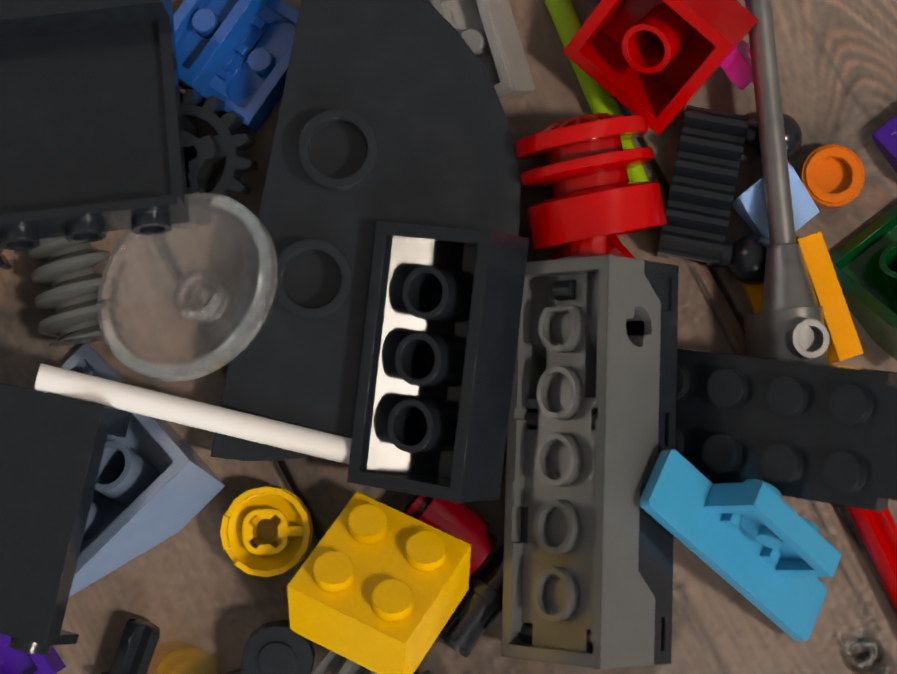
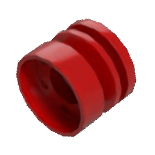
M609 113L586 115L549 124L546 128L531 136L514 141L517 160L546 157L547 166L521 173V184L528 186L551 185L553 198L536 203L527 209L535 251L557 248L561 244L615 233L619 236L667 225L659 182H629L627 173L628 169L642 165L654 158L653 148L642 147L626 150L622 148V141L633 139L649 132L646 115L620 116Z

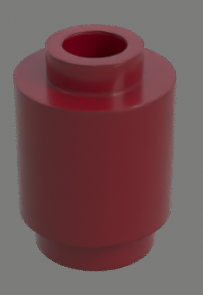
M415 495L402 512L471 544L469 577L482 564L497 542V538L487 530L489 523L464 503Z

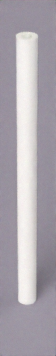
M43 363L39 367L34 387L36 390L349 465L351 438Z

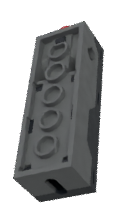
M615 233L561 244L550 260L533 261L526 264L507 429L501 657L594 669L671 664L674 535L641 508L640 498L662 450L675 449L679 266L635 259Z

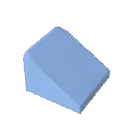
M788 162L796 232L820 211L796 171ZM762 177L733 201L732 207L756 235L763 236L769 240L764 181Z

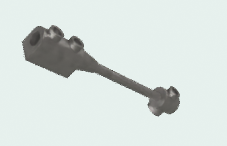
M745 0L746 9L759 19L748 34L770 246L767 247L761 312L743 316L747 355L829 364L827 349L830 343V336L824 324L823 306L818 304L800 244L796 243L771 0Z

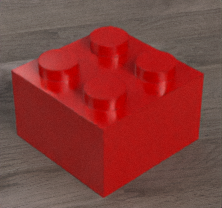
M601 0L562 52L634 115H646L648 127L657 135H660L689 104L759 19L736 0Z

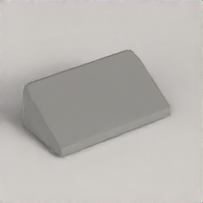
M430 0L431 5L459 32L477 56L491 80L500 102L521 97L535 91V85L509 0Z

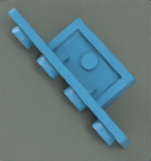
M675 449L662 450L641 495V508L793 640L808 641L827 594L826 585L817 577H833L842 554L820 535L821 531L816 524L801 517L783 501L780 491L773 485L757 479H747L744 483L713 484Z

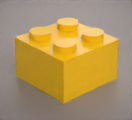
M356 491L287 585L290 629L377 674H414L469 590L471 544Z

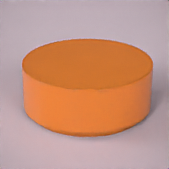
M837 144L824 145L815 149L804 159L798 171L800 180L816 206L826 210L841 208L854 200L861 192L865 180L864 167L859 157L849 148Z

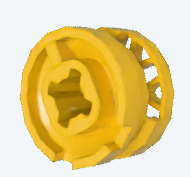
M273 486L250 489L235 498L223 515L220 529L223 550L229 555L234 565L249 575L260 577L283 574L300 563L312 545L314 534L311 512L303 500L287 489Z

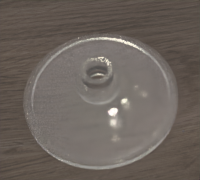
M214 193L187 194L190 222L172 224L171 231L159 235L134 234L132 229H128L109 256L98 290L97 309L100 329L107 346L120 362L144 377L163 382H182L203 377L220 369L247 347L260 330L269 313L276 291L278 274L277 256L273 241L266 227L256 215L238 201L227 196ZM212 297L210 302L204 307L206 301Z

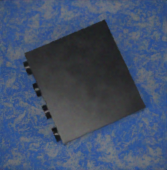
M0 0V247L7 250H28L38 247L40 239L64 236L70 242L90 243L106 238V232L126 229H132V232L138 235H159L171 231L172 224L190 222L172 1Z
M0 383V634L11 636L10 648L32 654L48 655L51 645L77 644L79 634L61 629L107 435L126 438L132 412Z

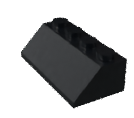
M376 220L347 482L458 503L500 499L529 238L492 231Z

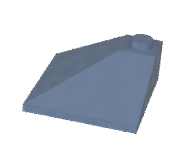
M84 343L60 367L129 384L89 343ZM131 413L126 438L107 435L69 597L181 531L225 487L194 449L167 421Z

